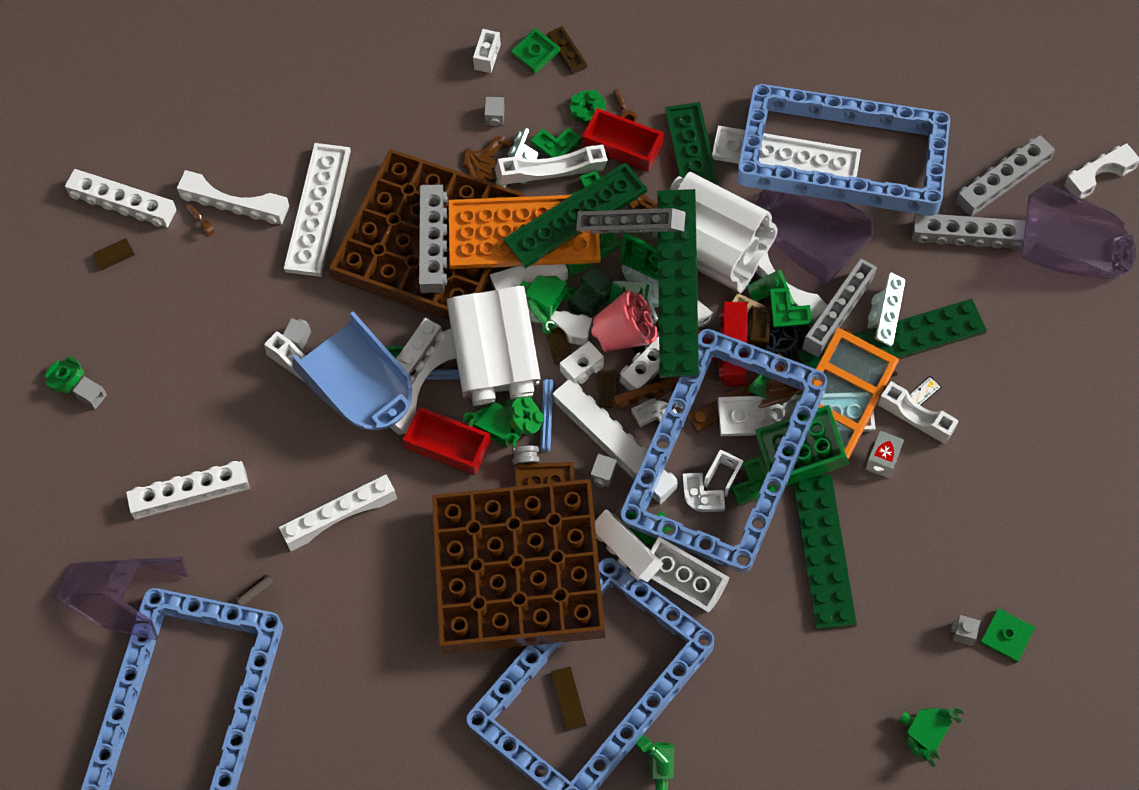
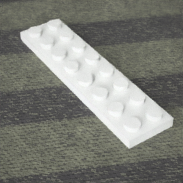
M718 125L712 153L713 159L739 164L745 130ZM764 133L759 162L760 164L794 167L798 170L832 173L843 177H857L861 149Z
M314 143L285 261V272L321 277L349 161L350 147Z
M824 394L820 404L824 406L830 405L831 410L859 423L872 394ZM794 395L783 405L775 404L760 409L758 406L762 400L766 399L761 396L718 397L720 436L756 435L755 429L791 418L795 406L800 401L802 395ZM874 411L863 432L875 431ZM836 422L839 433L854 432Z

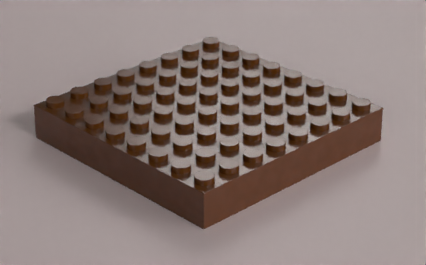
M389 149L329 268L331 277L339 282L450 320L447 299L485 292L490 282V275L494 273L496 267L450 269L449 200L525 197L524 193ZM420 185H443V191L447 192V203H444V208H447V219H444V224H447V235H444V241H447V252H444V257H447V268H444V274H447V285H444V292L421 293ZM437 270L430 271V273L437 272Z
M591 479L432 495L439 644L442 654L606 638Z

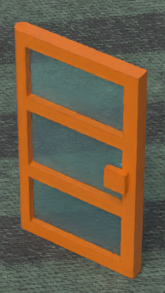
M838 327L816 370L823 372L827 377L826 390L818 408L830 405L849 459L899 359ZM819 380L812 381V384L815 386L822 385V382Z

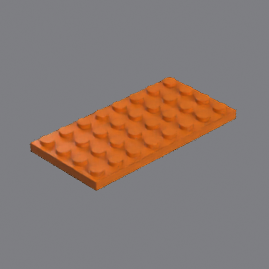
M572 195L449 200L450 269L522 266L505 245L503 238ZM583 232L531 266L601 263L599 234Z

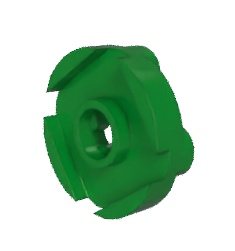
M597 90L582 91L571 98V116L576 121H582V124L588 125L597 108L606 110L605 100L599 95ZM585 105H590L591 109L587 110V108L583 107H585Z
M65 357L66 360L61 362L57 360L48 368L45 374L47 378L45 383L52 391L69 393L84 375V370L80 363L73 357Z
M519 397L508 405L507 411L510 409L508 421L517 433L526 434L525 436H529L540 429L541 422L544 421V415L531 397Z

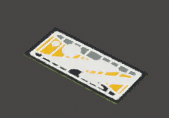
M929 376L909 395L921 406L942 386Z

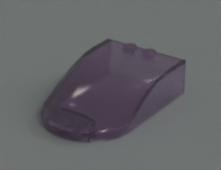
M1045 183L1028 196L1021 256L1023 259L1063 273L1114 279L1122 276L1132 268L1136 257V248L1132 235H1128L1123 227L1125 226L1123 221L1108 210L1048 183Z
M765 189L761 191L755 201V205L770 212L772 216L771 222L778 229L774 243L800 267L827 284L873 238V217L846 202Z

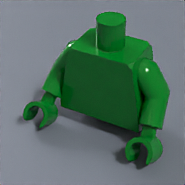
M538 275L532 284L523 280L520 286L525 288L528 308L539 323H543L542 332L544 334L551 333L547 326L553 330L555 323L547 321V319H551L563 299L567 302L573 299L575 289L572 287L567 288V282L562 281L557 276Z
M507 399L503 406L494 402L491 406H486L474 413L467 412L462 422L468 421V426L471 427L475 423L476 429L489 433L492 441L507 448L510 443L515 448L516 442L522 435L517 433L508 421L510 409L508 411L507 409L510 402L513 401L511 399Z
M959 707L952 709L925 708L920 709L916 717L904 711L898 722L909 728L904 738L912 754L924 761H928L930 766L934 767L936 764L932 759H941L937 749L953 722L951 719L953 718L957 723L962 722V719L957 716L958 714H964L962 709Z
M642 735L635 745L638 749L641 748L643 752L649 755L650 777L655 779V790H668V779L674 778V745L670 742H651L649 738Z

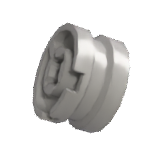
M520 446L517 447V450L512 448V454L514 455V459H512L513 465L540 463L537 456L539 447Z

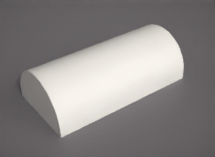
M658 537L651 552L663 565L651 579L705 611L710 612L722 595L729 577L665 539Z

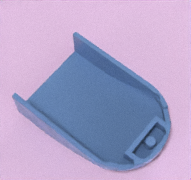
M354 312L350 313L349 324L300 360L296 354L293 356L292 368L326 404L354 426L366 430L386 429L398 423L406 415L410 407L412 383L408 373Z

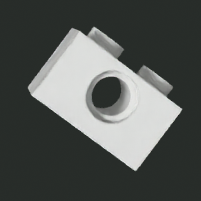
M482 29L473 56L474 70L492 73L501 45L500 32Z
M588 341L560 362V371L573 383L583 384L592 373H597V371L603 368L604 356ZM585 363L587 366L580 367L579 364Z

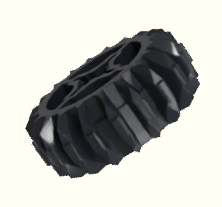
M771 315L769 344L772 348L767 345L753 344V346L774 354H781L783 357L793 360L794 355L797 356L800 352L799 350L803 347V331L799 330L800 326L773 328Z

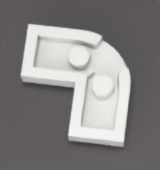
M650 399L631 408V412L640 427L656 419L660 423L668 403Z
M703 473L683 474L684 498L692 509L699 512L725 511L724 490L704 491Z

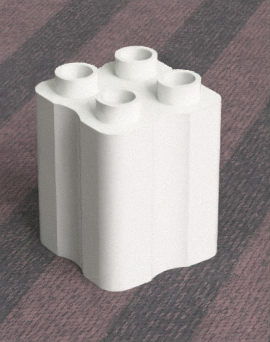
M689 172L685 178L677 177L672 183L670 190H696L698 271L742 293L752 279L760 261L776 238L778 229L771 222L772 216L770 212L692 172ZM653 232V238L656 242H658V232Z
M524 286L509 287L447 299L463 398L471 397L472 405L480 406L494 403L496 392L509 391L511 400L519 397L533 396L534 386L539 385L541 378Z

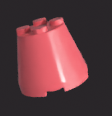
M631 289L622 293L594 317L593 327H591L592 335L598 338L605 352L645 346L655 342L657 339V327L652 324L650 315L653 313L648 303L639 292L634 293Z

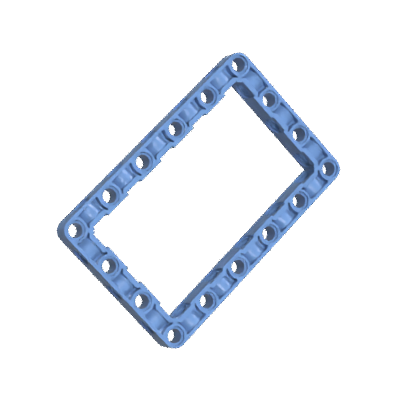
M758 84L754 87L739 161L737 182L746 187L933 216L939 212L943 198L950 116L941 111ZM768 111L928 135L923 189L890 182L871 181V179L852 176H837L820 171L798 170L794 167L760 164L759 157Z
M705 329L698 335L699 377L694 379L689 377L679 378L623 505L621 517L623 523L631 529L656 539L661 537L680 549L734 571L745 573L753 566L825 393L827 377L823 372L719 332ZM708 338L712 340V343L705 344L703 340ZM742 352H746L749 356L746 358H741L739 354ZM713 357L803 391L801 399L797 402L790 418L785 437H782L774 456L772 468L767 473L761 487L756 506L752 509L745 525L741 542L734 547L721 542L719 538L699 530L696 532L684 527L682 523L662 515L659 517L646 511ZM777 366H783L785 370L783 372H778L775 370V368ZM819 380L822 382V385L815 386L812 384V381ZM675 407L683 409L680 413H674L672 410ZM799 415H805L808 419L805 421H800L797 417ZM660 442H666L668 444L665 448L662 449L657 447L658 443ZM784 450H791L793 454L787 457L782 452ZM644 477L652 478L649 484L642 483ZM770 485H775L778 487V490L770 492L767 488ZM630 512L637 514L633 520L627 519L626 515ZM755 521H761L763 526L757 529L752 524ZM671 527L673 532L670 535H666L663 533L664 528ZM708 542L711 546L709 549L703 550L700 548V544ZM740 557H745L748 563L740 565L737 560Z
M606 558L599 563L602 595L608 588L615 587L625 595L628 601L643 612L649 613L656 619L657 623L674 636L678 635L687 644L571 782L494 720L503 709H507L520 694L521 688L530 678L533 679L548 661V657L564 642L527 646L469 712L467 724L474 735L541 790H598L714 649V636L707 628L642 579H635L630 574V570L613 558ZM612 568L614 572L606 573L605 570ZM641 591L644 592L645 595L643 597L636 596V593ZM674 615L677 617V619L675 621H669L667 617ZM706 639L709 641V644L701 645L699 641ZM530 657L537 659L534 663L527 662ZM675 670H682L684 674L676 676L673 672ZM503 688L510 689L507 694L500 693ZM649 701H656L658 703L656 707H649L647 704ZM478 718L483 719L482 724L478 726L473 725L474 720ZM624 732H630L632 734V736L629 739H623L621 737L622 733ZM507 744L514 745L511 751L504 750ZM599 763L605 765L602 771H597L594 767ZM542 769L546 771V774L543 777H537L535 775L536 772Z
M158 588L149 589L143 597L81 790H109L165 615L258 635L245 669L247 673L243 686H240L236 699L234 717L231 726H228L220 764L216 767L210 790H236L283 631V624L279 616L269 611ZM155 598H160L158 603L152 604ZM193 606H199L195 612H190ZM231 614H237L234 620H228ZM270 622H276L273 628H267ZM148 635L147 640L140 642L142 636ZM259 660H265L262 666H256ZM130 674H135L133 680L127 681ZM247 699H253V703L250 706H244ZM123 713L121 719L114 720L116 714ZM236 738H242L238 746L232 745ZM110 752L109 758L102 760L103 754ZM225 778H229V784L225 787H221V781Z

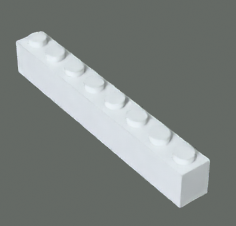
M570 379L552 393L553 402L611 458L616 459L617 464L635 480L648 450L643 446L640 447L631 434H626L622 430L623 428L616 420L613 421L604 408L600 409L590 395H585L578 383H573ZM663 470L652 496L659 504L677 490L678 482L676 477L672 473H667ZM650 477L642 479L644 484H649L652 481Z

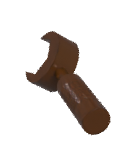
M615 89L613 93L620 108L624 111L621 117L630 118L637 123L636 113L626 109L627 105L620 89Z
M191 203L187 204L186 209L197 221L201 222L200 225L208 236L214 234V227L207 219L204 221L202 215Z

